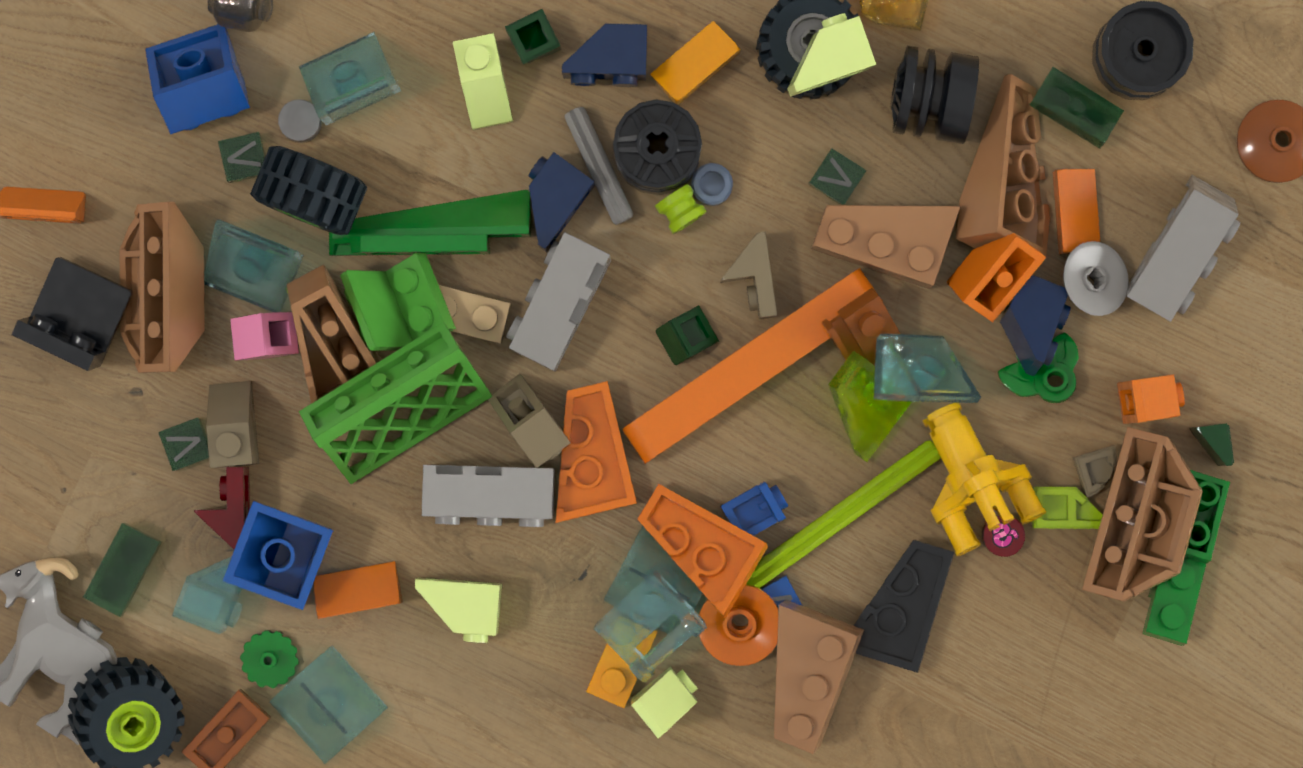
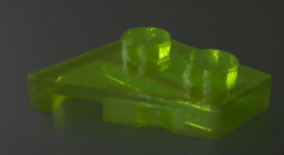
M855 351L850 354L828 384L853 451L865 462H868L915 399Z

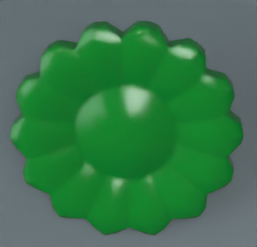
M265 630L261 635L254 634L251 637V641L244 644L245 652L240 656L243 662L242 671L248 674L249 681L256 682L259 687L267 685L270 688H276L278 684H286L288 677H292L295 674V666L299 663V659L296 657L298 652L296 646L292 645L291 638L283 637L279 631L271 633L269 630Z

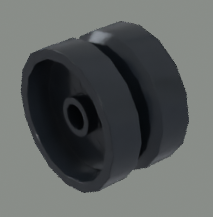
M1138 1L1123 7L1100 28L1093 43L1092 64L1098 80L1111 93L1126 100H1147L1161 95L1186 74L1193 59L1194 39L1188 23L1175 9L1156 1ZM1139 44L1143 46L1142 52L1149 56H1142L1138 52Z

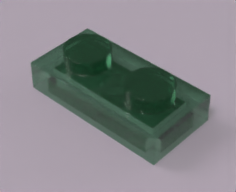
M1054 67L1048 72L1029 104L1034 109L1099 149L1105 144L1124 112L1118 106Z
M122 523L83 598L119 617L123 616L162 542L127 523Z

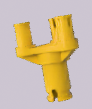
M959 402L946 405L922 420L925 427L930 428L931 432L929 435L949 472V475L945 478L946 483L930 512L935 522L942 524L956 556L964 555L981 545L964 514L967 510L966 507L974 502L977 503L987 522L989 531L1000 528V522L994 510L997 511L1003 525L1014 520V516L1010 513L1000 490L1002 493H1008L1021 518L1022 525L1032 522L1047 513L1029 482L1032 476L1026 465L997 460L993 455L986 456L966 415L961 414L962 407Z

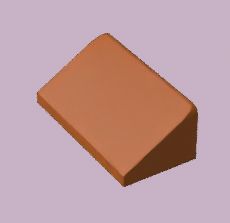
M1095 169L1055 170L1052 173L1059 255L1070 254L1082 243L1090 241L1100 242Z
M4 187L0 191V218L81 224V222H84L86 195L84 192Z
M395 561L318 575L313 583L318 619L403 602Z

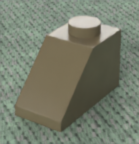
M521 374L493 393V397L488 399L509 433L536 468L544 462L556 458L562 449L571 443Z
M252 381L209 385L206 429L210 468L259 464Z

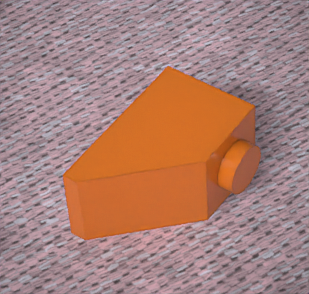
M1012 233L973 249L947 280V283L965 304L993 323L1047 257L1021 237Z
M1174 374L1117 383L1123 424L1180 416L1179 407H1184L1185 405L1182 384L1180 382L1175 383Z

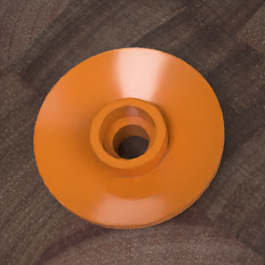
M748 584L745 585L726 619L706 599L698 617L700 640L706 650L723 663L735 666L757 663L766 658L777 645L779 609L766 592ZM742 614L747 617L748 623L745 626H737L733 623V617Z

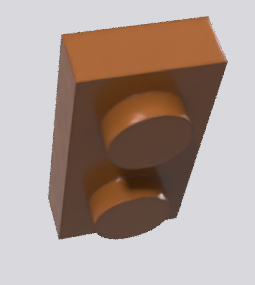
M239 689L181 752L198 768H225L268 722L271 716L248 694Z

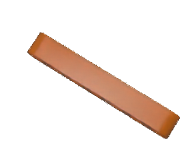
M858 268L632 421L622 431L646 464L830 339L821 322L825 319L831 321L839 315L837 311L869 289H874L861 268Z

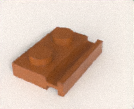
M873 288L837 311L839 315L831 321L825 319L821 322L852 375L861 386L866 384L865 379L873 373L878 376L911 353L880 296Z

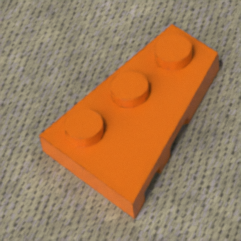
M608 381L568 390L566 394L563 432L571 443L562 449L555 523L637 504Z
M660 484L656 487L637 519L725 619L768 548L766 542Z

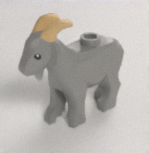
M50 557L26 562L0 575V589L6 595L5 607L7 609L15 603L17 598L21 597L27 600L19 622L16 642L6 659L0 664V702L9 707L12 706L36 671L41 670L55 682L64 685L65 691L62 706L57 711L41 717L36 725L56 738L62 734L79 745L68 721V715L72 714L68 707L69 699L77 698V694L73 689L77 682L84 684L88 680L84 674L91 668L96 673L102 669L100 663L109 660L112 665L117 664V656L112 645L100 638L103 631L99 627L83 618L77 623L61 613L53 573L54 571L61 572L67 578L73 580L79 576L77 568L69 560L61 557Z

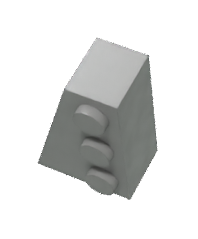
M1194 175L1190 176L1185 185L1189 188L1178 207L1171 209L1166 218L1168 223L1156 242H1152L1128 284L1127 290L1128 298L1170 322L1177 312L1182 315L1186 312L1195 296V293L1191 291L1199 277L1206 279L1218 260V257L1213 254L1222 241L1226 244L1231 241L1241 223L1236 220L1239 214L1235 199Z
M566 232L563 233L560 242L554 241L544 260L548 267L541 280L537 278L534 280L525 298V301L530 303L523 318L518 315L516 316L506 338L512 340L509 346L510 350L556 372L611 263L610 254Z
M423 465L422 516L435 517V524L459 525L460 517H476L477 525L502 526V518H519V526L544 527V519H553L555 468Z

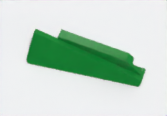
M520 190L355 218L348 235H336L329 232V256L413 255L415 253H426V255L490 254L489 238L531 237L530 192L528 190Z

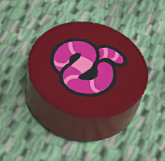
M997 515L1000 528L989 531L986 522L982 530L983 544L994 555L1001 557L1012 556L1022 548L1025 542L1024 527L1016 518L1003 525L999 515Z

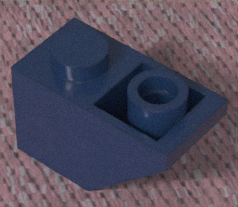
M604 24L562 64L563 79H571V85L595 86L596 79L613 80L612 85L616 87H637L638 81H646L647 25Z
M1035 275L1029 278L1006 306L1000 320L1025 373L1033 377L1043 364L1046 366L1051 364L1058 347V343L1052 341L1056 328L1062 330L1071 310V307L1065 304L1068 294L1064 287Z

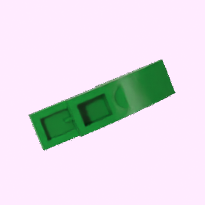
M1193 470L1190 471L1203 493L1181 573L1150 588L1148 597L1151 600L1142 632L1144 635L1180 646L1187 644L1206 564L1212 558L1230 486L1229 481Z

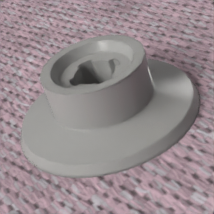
M1096 241L1082 243L1069 254L1064 266L1063 280L1066 292L1071 301L1085 313L1095 316L1108 315L1117 310L1125 300L1129 283L1127 269L1120 255L1110 246ZM1088 275L1094 280V285L1088 281Z

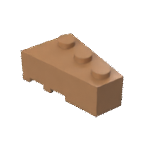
M827 205L823 211L811 249L930 289L935 284L961 206Z
M324 264L286 284L312 404L375 365L382 358L377 351H371L363 341L356 316Z
M784 600L779 604L774 720L775 739L811 754L817 751L821 746L864 632L863 629L788 600Z

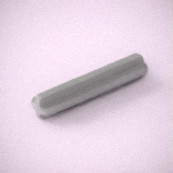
M577 107L565 114L567 125L612 222L617 225L628 221L633 217V211L584 107Z

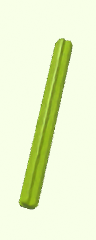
M931 440L925 441L761 558L746 584L761 588L937 462L941 457L934 443Z

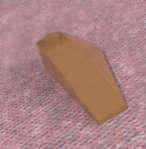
M1012 74L1004 75L960 197L959 206L961 207L956 221V239L973 248H978L1015 233L1047 257L1050 215L1049 205H1041L1039 180H1045L1046 177L1044 166H1039L1036 158L1035 143L1041 139L1036 88Z

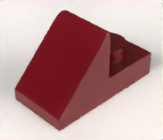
M226 467V476L220 477L221 501H227V509L194 510L233 549H235L250 509L249 467Z

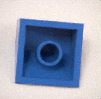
M224 22L145 49L153 97L170 134L183 130H192L200 124L221 117H230L250 108L245 82Z
M253 501L222 581L303 610L333 530L294 514Z

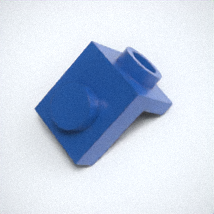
M763 481L720 507L731 524L754 536L773 524L786 519L782 510L787 508L788 504L777 485L769 488L767 483Z

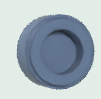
M708 163L695 171L691 181V188L694 191V197L700 203L707 206H716L729 198L733 188V180L730 172L725 167L716 163Z

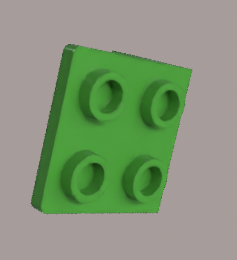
M415 253L387 271L347 270L340 274L345 288V297L350 305H352L360 326V335L371 351L399 350L442 322L446 324L450 332L456 329L426 253Z

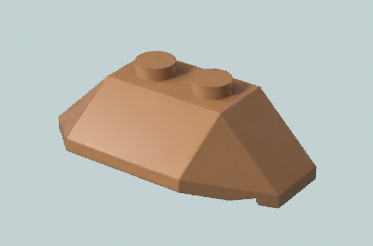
M175 202L138 204L134 212L135 218L128 227L119 249L120 285L133 292L120 322V334L129 353L136 361L135 366L138 373L176 372L205 331L204 246Z
M1127 427L1082 590L1125 602L1181 573L1203 491L1169 437Z

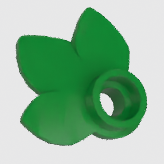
M1065 332L1056 336L1052 341L1057 342L1058 347L1049 366L1043 364L1034 377L1025 373L1017 355L1018 362L1000 369L998 377L1006 388L1020 397L1038 395L1046 402L1062 403L1073 395L1076 388V376L1073 369L1078 362L1079 353L1075 342ZM1051 376H1059L1063 380V384L1059 387H1053L1049 385L1047 380Z

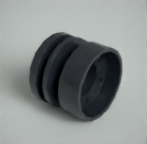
M907 45L904 57L896 69L891 95L890 109L893 118V133L903 135L910 116L914 117L913 136L920 137L929 119L935 120L936 140L964 144L969 132L975 104L979 75V57L951 52L944 70L936 69L935 50L928 49L923 67L917 66L918 47Z
M658 99L639 103L627 111L616 127L613 141L617 169L627 184L642 193L653 195L672 193L687 184L698 168L702 147L699 126L690 113L674 102ZM651 137L655 140H659L662 137L666 138L665 149L667 152L664 154L660 151H656L653 154L649 153L650 142L648 139Z

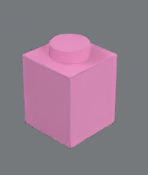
M292 312L259 313L230 319L235 361L269 359L299 354Z

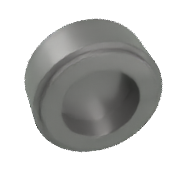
M297 99L283 106L279 113L278 124L280 130L288 139L303 143L317 136L321 129L322 120L319 111L313 104L306 100Z

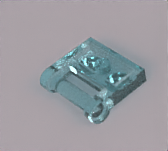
M655 570L603 616L593 629L629 665L632 673L640 681L646 682L655 674V668L691 636L698 637L707 629V625L685 599ZM675 614L680 619L681 624L647 654L643 655L636 646L671 615Z

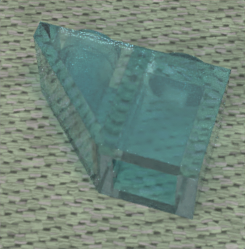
M231 557L186 577L172 614L173 617L218 634L225 632L228 626L234 628L243 604L237 602L242 588L222 581Z

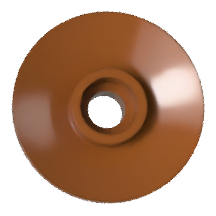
M1270 100L1254 107L1243 118L1237 133V150L1242 163L1253 175L1273 183L1292 181L1303 175L1302 106L1287 100ZM1278 132H1283L1288 136L1289 142L1286 147H1281L1276 143L1275 137Z

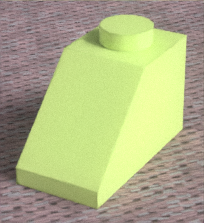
M843 13L821 22L823 29L818 30L812 36L788 87L790 97L867 71L876 65L860 16L847 20L846 14Z
M494 33L453 41L460 81L472 130L513 122Z
M421 577L415 579V589L453 633L463 634V641L488 643V636H496L498 634L502 583Z
M670 666L632 697L631 706L655 736L659 738L697 703V698L693 693L698 687L683 669L676 674Z

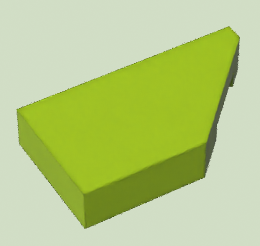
M1032 486L1042 507L1047 512L1040 518L1032 521V528L1099 529L1103 514L1077 487Z

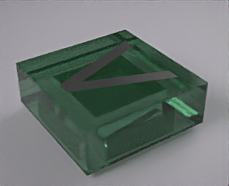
M259 132L218 141L228 183L258 176L266 156Z
M831 148L808 185L836 203L845 205L867 170Z
M199 417L158 432L172 471H177L209 459L208 440Z

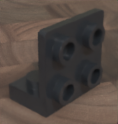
M58 257L54 260L30 317L19 319L11 335L86 371L101 367L133 292L65 258Z

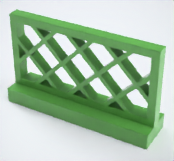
M442 322L303 408L299 413L317 446L323 448L348 482L353 484L493 396L455 341L446 324ZM457 364L453 374H441ZM434 385L448 386L444 397H429ZM421 386L418 396H405ZM460 386H476L477 388L463 398L455 397ZM385 408L381 419L370 418ZM397 408H412L408 419H393ZM424 408H439L436 415L428 420L420 419ZM361 430H376L372 441H357ZM388 430L403 431L401 436L394 441H384ZM349 431L346 441H333ZM352 453H367L365 459L349 467L348 462Z

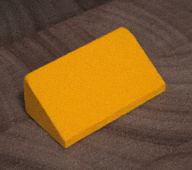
M712 21L650 73V76L667 96L679 105L740 54L741 49Z

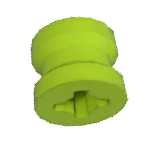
M689 184L674 191L655 205L658 213L664 214L669 220L668 228L672 234L681 231L707 213L704 206L697 204L694 200V191Z

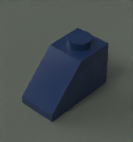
M555 152L552 153L549 159L542 156L528 174V177L533 180L529 185L537 241L539 247L546 253L595 187V182Z

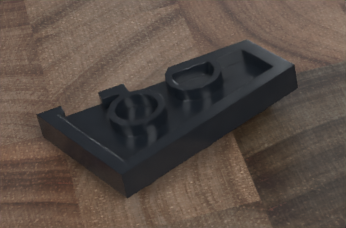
M917 540L912 541L854 624L855 627L864 630L856 654L919 673L955 552Z

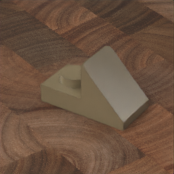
M759 232L753 237L720 281V283L753 279L754 286H747L750 311L758 310L759 319L777 316L765 232Z

